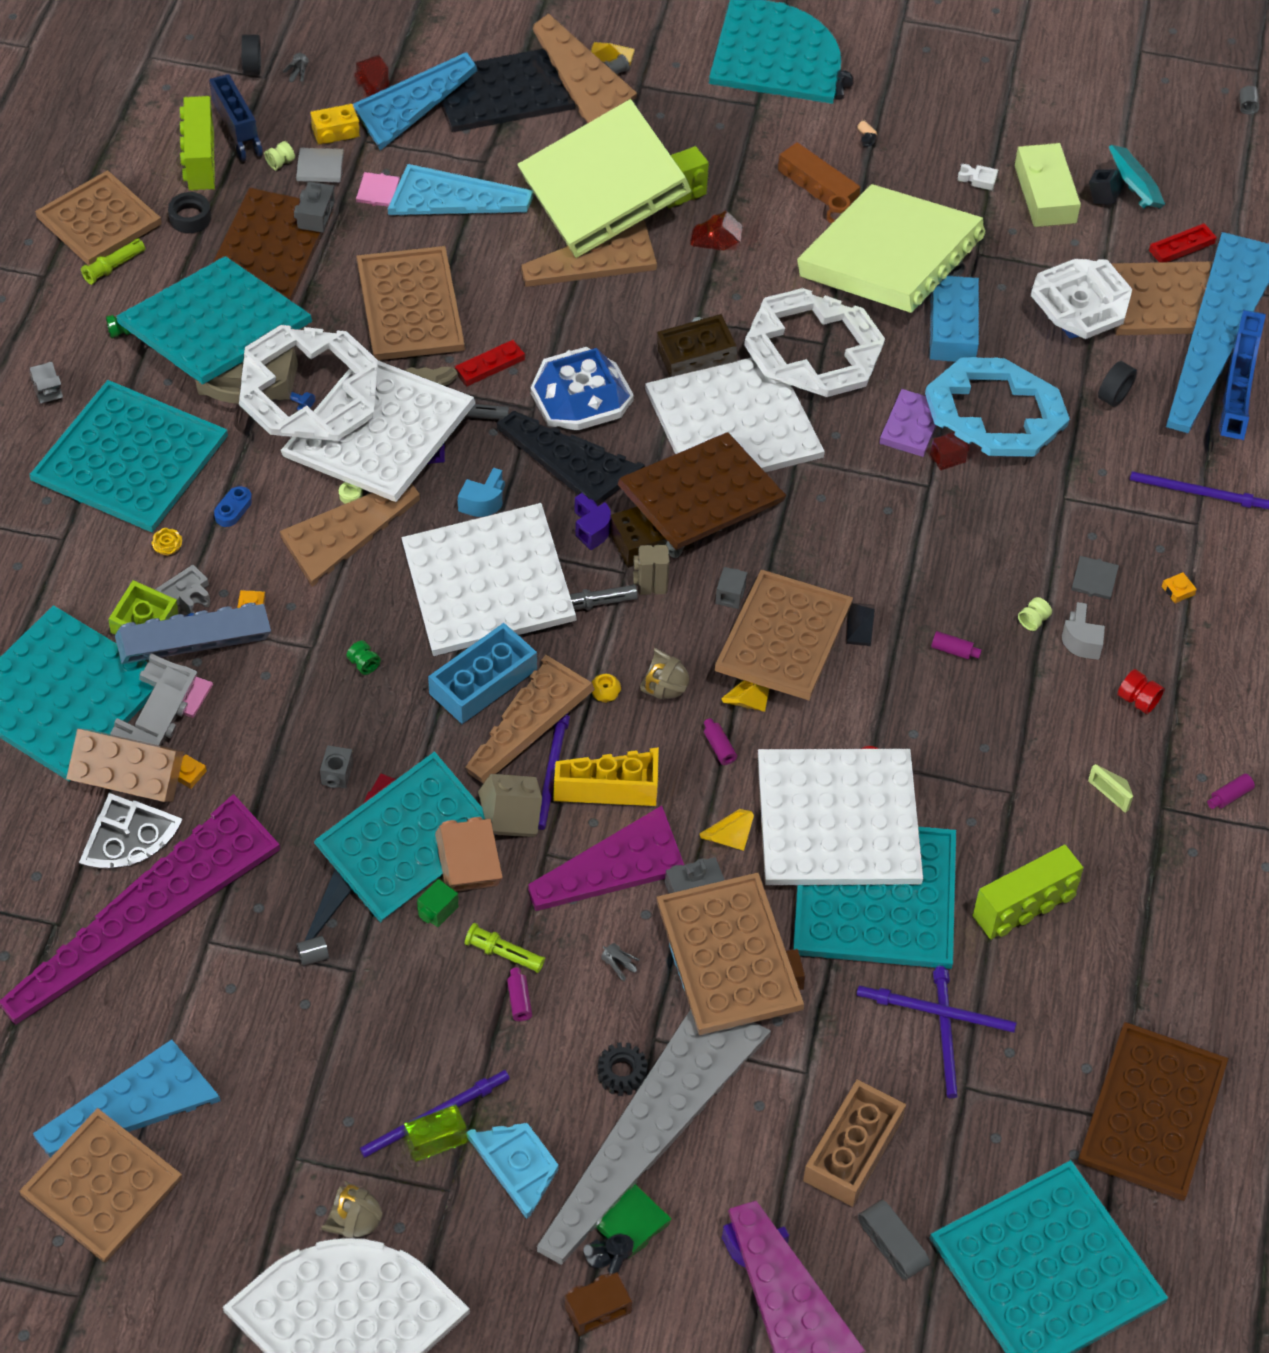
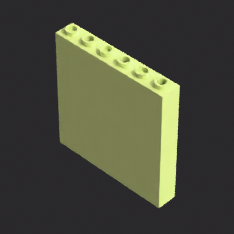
M631 99L517 164L524 179L575 258L692 192L686 177Z
M871 184L797 259L800 277L912 313L935 290L936 286L947 277L953 268L971 252L972 248L985 236L983 218Z

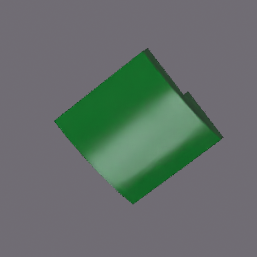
M635 1184L603 1216L596 1228L607 1238L615 1234H624L631 1237L634 1241L633 1253L630 1256L632 1257L646 1247L653 1236L668 1227L672 1218Z

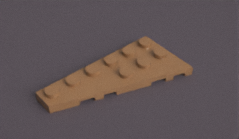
M547 14L533 25L534 33L543 49L550 56L552 65L559 72L558 75L571 99L577 104L579 113L582 118H585L587 124L629 99L633 101L636 98L637 93L550 14Z
M545 655L541 660L543 664L538 671L534 670L531 674L530 683L527 687L521 688L502 715L503 721L498 727L494 726L491 730V737L488 742L479 747L466 765L468 774L484 784L490 774L498 773L595 689L592 682Z

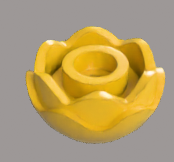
M162 528L154 534L151 543L154 550L159 554L172 555L181 548L182 536L174 529Z
M600 674L592 680L595 689L592 695L598 701L607 703L618 697L621 691V684L615 676Z

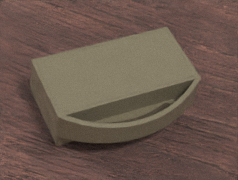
M294 347L264 365L276 376L275 383L262 390L270 400H284L291 397L298 366ZM244 361L203 385L195 379L198 394L207 395L223 402L239 404Z

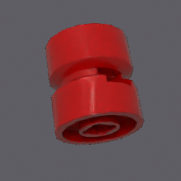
M1133 669L1122 682L1117 695L1127 702L1135 701L1137 709L1145 714H1149L1161 700L1165 688L1154 680L1147 682L1145 674L1137 669Z

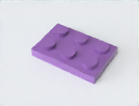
M901 389L882 432L879 444L924 457L937 427L934 424L926 396Z

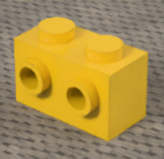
M353 104L311 112L312 130L318 145L360 137L359 120Z

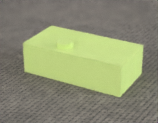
M1061 144L1018 147L1015 169L1034 227L1077 223L1081 204Z

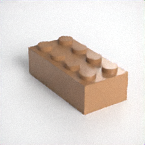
M77 729L66 779L158 801L172 802L184 751L90 729Z
M856 1080L808 1161L803 1181L853 1207L901 1124L906 1104Z

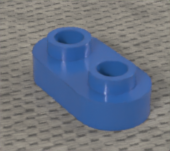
M237 486L225 495L214 510L215 521L218 525L230 527L238 522L252 504L250 490L246 487Z

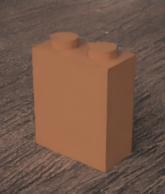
M474 817L468 819L467 822L457 823L456 820L443 822L437 829L435 836L445 884L456 892L498 886L502 880V873L491 819L482 820V817Z

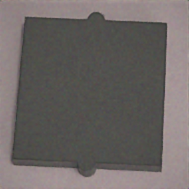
M1080 556L1071 590L1088 594L1089 597L1097 596L1110 600L1119 565L1104 562L1101 559L1096 560Z

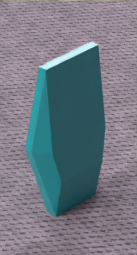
M1111 144L1109 146L1110 152L1123 179L1128 184V188L1132 192L1135 191L1142 198L1139 202L1140 206L1144 209L1148 205L1162 208L1165 202L1152 177L1127 148Z

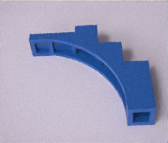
M1244 309L1242 311L1227 373L1228 381L1219 423L1221 436L1241 440L1245 438L1249 421L1252 380L1266 317L1264 313Z

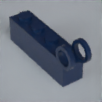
M230 74L209 79L212 101L235 141L240 161H246L243 142L251 140L257 157H262L263 150L258 138L256 120Z

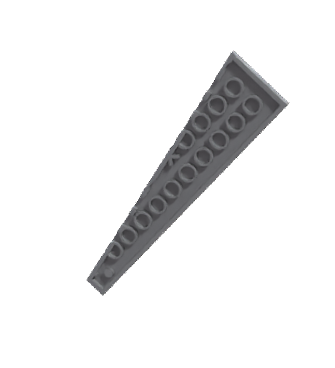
M690 1009L537 1246V1252L562 1265L587 1238L588 1233L597 1227L603 1216L618 1203L624 1193L637 1183V1179L645 1170L648 1171L692 1123L694 1117L699 1115L709 1100L723 1089L724 1084L730 1077L740 1070V1066L748 1058L750 1059L770 1037L771 1030L752 1022L699 1035Z

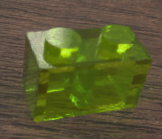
M457 1104L404 1124L405 1139L415 1162L467 1143V1127Z

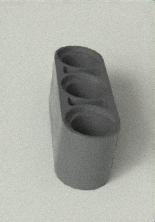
M880 1200L858 1214L861 1227L903 1280L909 1279L930 1265L929 1258L924 1249L886 1201Z

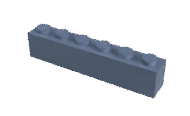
M247 603L242 605L241 608L232 609V607L228 606L211 613L203 610L187 617L179 614L170 617L168 620L160 621V619L155 618L146 621L144 624L126 623L118 629L115 639L121 663L126 664L149 660L151 653L161 658L266 640L271 629L264 604Z

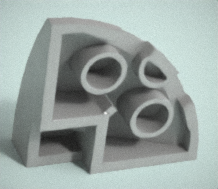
M109 793L79 864L94 868L113 869L142 862L170 841L178 830L182 818L135 800L132 802Z

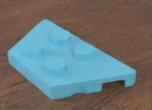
M528 1123L515 1124L512 1127H492V1131L476 1132L475 1129L469 1130L467 1132L469 1141L525 1218L530 1217L558 1171L559 1165Z

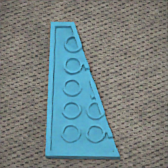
M407 164L389 204L388 215L527 212L533 199V191Z

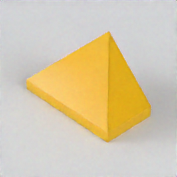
M597 42L593 43L591 52L603 62H610L616 59L618 55L623 54L627 58L629 65H631L635 49Z
M743 680L721 699L723 703L765 712L769 688Z
M738 809L699 835L701 839L744 851L754 817L753 812Z

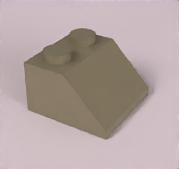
M490 774L478 791L485 819H491L493 834L535 837L538 832L542 803L537 778Z

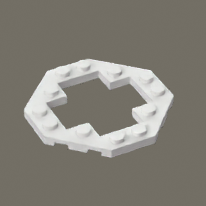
M801 288L763 299L759 312H757L751 329L745 338L744 346L766 377L829 397L867 386L885 338L863 308L855 305L853 308L841 305L842 301L828 296L821 298L812 295V291ZM813 310L823 325L843 320L860 344L845 351L844 356L851 366L817 375L807 359L786 364L769 339L784 335L785 327L778 318Z
M280 325L245 347L239 405L270 435L338 441L373 418L378 360L347 331L327 333L323 332V329L304 327V330L291 329V326ZM295 345L310 359L330 349L356 373L342 383V389L354 400L324 420L317 416L308 406L288 417L262 392V390L276 381V376L264 365Z

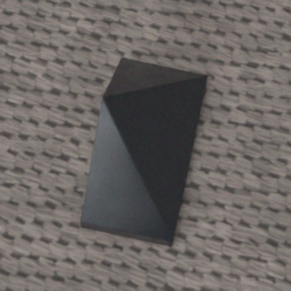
M851 604L848 612L846 644L871 646L875 612L874 605Z

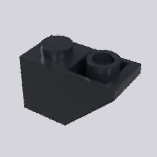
M1095 170L1089 181L1094 204H1115L1126 183L1119 170Z

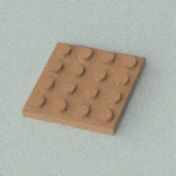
M108 170L35 211L36 217L88 265L96 262L98 257L108 256L162 224L161 218Z
M97 1108L19 1192L22 1197L106 1263L182 1179V1174Z

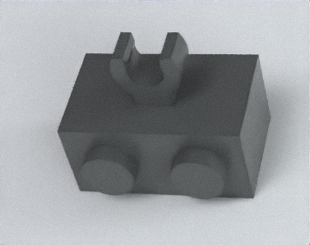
M308 181L306 189L301 191L300 204L296 205L294 210V218L297 219L298 228L324 233L335 204L333 185Z
M716 857L702 858L694 863L683 866L676 865L666 870L665 886L669 894L725 881Z

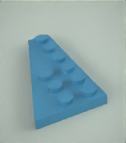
M465 52L353 104V107L378 148L382 150L477 71L476 65L468 53Z
M171 1039L34 1132L33 1135L35 1140L51 1158L97 1108L126 1131L130 1132L166 1120L170 1115L182 1111L187 1113L196 1110L197 1106L209 1102L211 1104L220 1102V1096Z

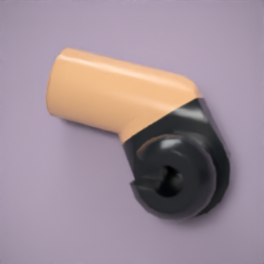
M861 121L857 128L864 134L861 136L862 144L870 147L875 144L877 132L866 121Z

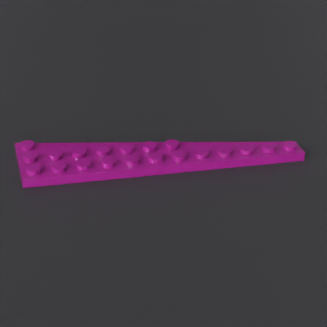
M233 794L210 814L211 817L204 824L196 826L187 839L183 842L179 841L169 855L160 858L152 865L150 870L144 872L101 910L91 924L86 928L82 927L76 933L74 939L67 945L63 944L58 948L56 955L48 962L40 964L31 975L23 979L0 1000V1007L15 1025L278 852L280 844Z

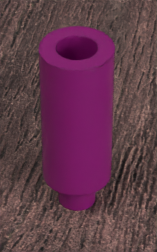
M936 631L931 648L968 660L970 656L979 659L982 649L974 647L973 642Z
M712 718L705 720L703 723L706 727L704 734L722 765L733 763L737 759V754L721 725L714 723Z
M1246 773L1240 775L1214 791L1212 798L1207 801L1208 806L1211 809L1216 807L1224 808L1255 788L1253 779Z
M513 968L510 970L511 976L507 979L512 1015L515 1021H526L532 1017L527 978L521 974L520 968Z

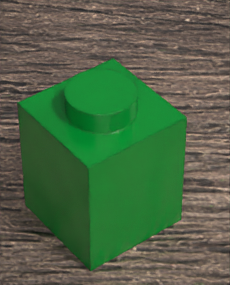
M438 879L417 899L418 915L424 922L432 923L438 928L459 907L458 893Z

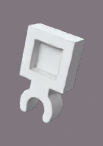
M961 164L957 180L961 182L972 181L971 186L993 190L998 170L980 165L973 169L967 164Z

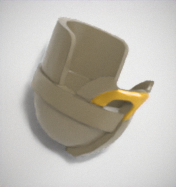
M654 648L652 663L640 685L641 691L662 700L681 696L689 685L688 671L681 663V660Z
M344 1181L346 1187L340 1186L338 1188L331 1213L325 1225H322L321 1230L352 1239L369 1235L378 1227L383 1216L380 1205L370 1194V1191Z

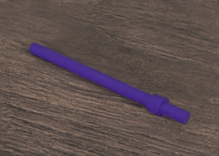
M1131 472L1130 481L1241 504L1242 507L1251 508V506L1269 510V500L1253 497L1254 494L1245 492L1244 494H1238Z
M568 713L554 724L555 732L541 795L539 830L546 828L554 788L555 761H559L564 733L569 726L570 717Z
M937 966L933 971L934 984H937L938 1004L949 1006L947 986L950 982L949 971L943 966ZM939 1015L947 1098H956L958 1094L951 1019Z
M859 985L857 990V996L877 1000L878 1004L888 1006L890 1003L1013 1033L1016 1030L1017 1022L894 994L889 989L880 988L877 990Z
M503 1070L488 1079L483 1078L475 1082L474 1087L360 1147L363 1157L366 1158L406 1136V1133L425 1126L426 1123L405 1130V1127L425 1120L427 1115L436 1112L437 1116L458 1108L478 1096L484 1097L490 1094L493 1088L510 1080L506 1070Z

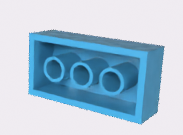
M947 276L931 292L930 360L956 362L961 357L971 358L977 356L979 345V278Z
M502 623L429 675V694L463 724L531 675L534 670H537V652L510 627Z

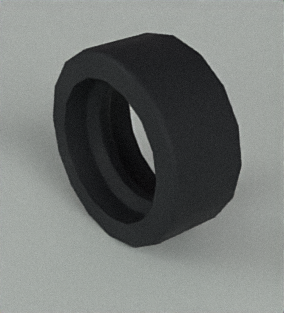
M243 34L241 43L243 75H260V35Z
M184 192L173 197L168 204L169 221L172 227L179 232L196 233L205 229L211 222L210 203L202 194ZM187 208H196L202 211L193 217L178 215L180 211Z
M1118 361L1105 376L1098 392V398L1113 407L1118 406L1130 391L1137 376V370L1123 361Z

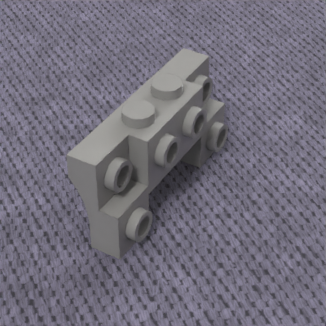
M151 653L147 666L140 673L141 681L154 686L135 726L116 718L114 728L110 734L161 746L166 737H172L177 726L174 724L177 716L182 717L188 706V703L185 702L186 696L197 677V671L169 662Z

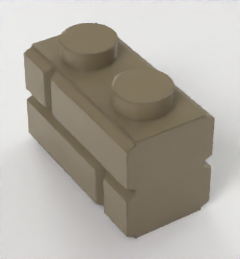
M652 545L640 546L638 556H634V570L638 571H633V584L638 585V593L640 595L667 593L669 552L666 545H655L654 547Z

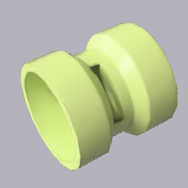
M286 141L277 144L275 149L270 148L264 153L267 163L273 170H278L284 163L288 164L295 160L294 151Z
M1035 597L1030 601L1028 607L1018 614L1019 622L1026 629L1036 631L1042 625V621L1047 620L1051 616L1052 609L1044 599Z

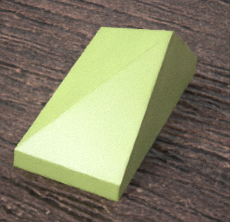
M1096 764L1092 766L1088 781L1125 813L1129 811L1133 794L1128 781Z

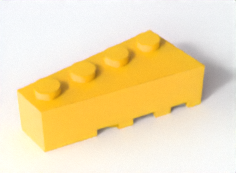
M659 747L651 748L649 752L639 754L637 750L629 751L627 755L613 757L612 754H606L595 760L585 757L555 761L554 801L656 806Z

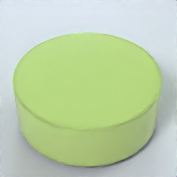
M345 482L339 488L340 500L347 504L363 497V489Z

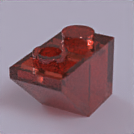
M379 55L356 62L357 72H355V79L359 85L363 86L367 97L387 89L389 85L388 66Z
M725 210L718 215L712 216L704 223L697 224L692 230L690 244L694 247L724 251L740 242L743 226Z

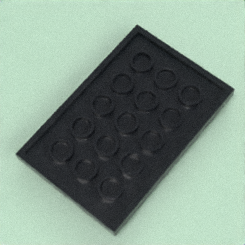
M543 48L473 61L477 71L440 101L452 133L575 109V101L571 99L558 75L559 72L552 65L550 56Z

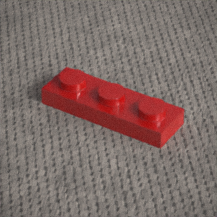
M1204 223L1150 244L1149 252L1159 263L1169 262L1215 244L1217 237Z
M511 340L454 366L460 380L468 387L524 361L525 353L514 340Z

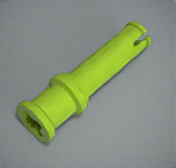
M137 238L109 256H100L96 259V262L89 266H82L81 273L84 279L92 285L98 278L110 275L115 267L144 252L145 246Z
M477 923L471 925L465 938V945L467 946L472 944L485 950V954L493 955L495 953L537 973L541 971L545 962V957L501 939L499 933H491L479 928ZM509 951H512V952H514V953H517V954H519V955H521V956H523V957H526V958H528V959H524V958H522V957H520V956H518V955H515V954H513V953H511V952H509Z

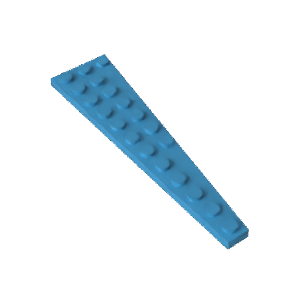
M1222 232L1167 421V428L1186 433L1190 432L1210 391L1213 389L1217 378L1233 352L1243 309L1255 312L1256 306L1262 299L1267 286H1269L1268 243Z

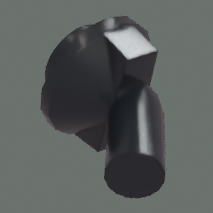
M847 70L837 71L835 92L836 99L839 100L844 98V90L854 85V78Z
M615 1234L606 1241V1250L614 1255L607 1270L612 1274L616 1272L619 1274L624 1259H628L633 1253L634 1241L631 1237L624 1234Z
M596 1239L589 1245L584 1246L583 1252L591 1266L604 1268L611 1263L614 1255L606 1250V1242Z

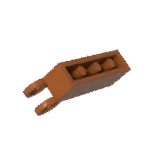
M798 142L779 154L778 171L811 193L815 198L828 205L827 220L829 223L832 224L835 221L830 216L832 213H843L860 196L861 186Z

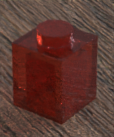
M955 432L932 440L930 455L940 470L966 463L969 445L967 442L954 435Z

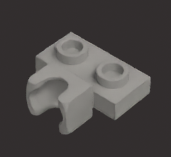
M191 565L155 589L177 599V606L180 604L187 614L195 613L192 609L196 603H200L204 607H209L210 596L204 589L209 585L208 578L194 565Z

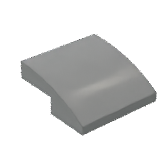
M300 148L297 181L340 182L344 149Z

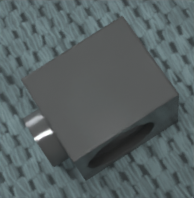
M724 567L717 586L715 604L739 609L746 588L747 572Z
M327 745L320 768L322 785H327L331 788H347L353 767L352 749Z

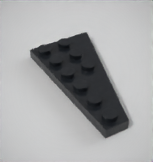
M516 411L511 412L497 422V429L576 494L583 493L587 498L592 499L597 506L621 489L618 486L619 478L645 467L643 463L637 462L635 464L626 460V456L621 454L616 456L608 453L604 447L575 435L567 436L562 434L558 428L552 427L550 429L540 425L538 420Z

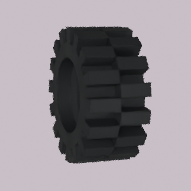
M618 1042L617 1048H614L613 1044L609 1045L608 1051L604 1049L602 1057L599 1056V1083L602 1082V1087L605 1090L609 1087V1093L613 1095L615 1090L618 1091V1096H623V1091H627L629 1096L632 1095L633 1089L636 1092L639 1090L640 1085H642L647 1076V1059H645V1054L643 1051L639 1053V1047L637 1046L631 1049V1043H626V1047H622V1042ZM625 1062L632 1066L633 1071L628 1076H618L613 1073L612 1067L616 1063Z

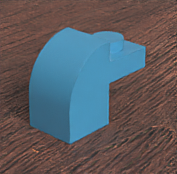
M493 468L485 485L467 479L458 495V512L476 517H485L496 513L502 507V492L505 486V481L502 480V470Z

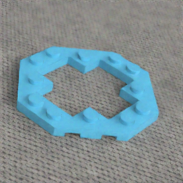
M961 357L932 381L925 391L934 424L941 428H950L955 431L954 435L968 444L974 442L982 447V452L989 456L1034 457L1039 453L1040 448L1048 445L1060 430L1063 431L1068 426L1070 420L1058 388L1005 358ZM969 379L1008 380L1013 395L1035 396L1043 419H1025L1023 426L1026 434L986 433L982 418L958 416L952 394H969L971 389Z

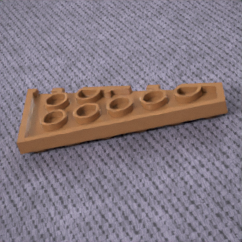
M644 219L575 258L567 246L521 265L525 287L657 270L656 259Z
M412 483L397 502L371 493L281 530L280 536L313 587L325 573H331L335 569L334 566L341 560H347L368 543L378 530H384L388 526V522L394 517L401 516L420 500V494Z

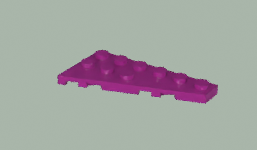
M663 807L656 808L528 884V891L535 911L665 879L666 870L676 865L683 866L684 862Z
M753 1201L729 1208L728 1213L773 1352L864 1353L865 1350L758 1202Z

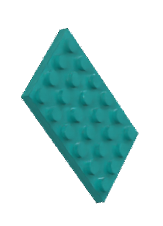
M434 751L315 839L314 844L381 923L443 876L435 836L439 826L449 820H456L457 823L467 822L468 819L474 817H482V820H484L485 816L480 804Z

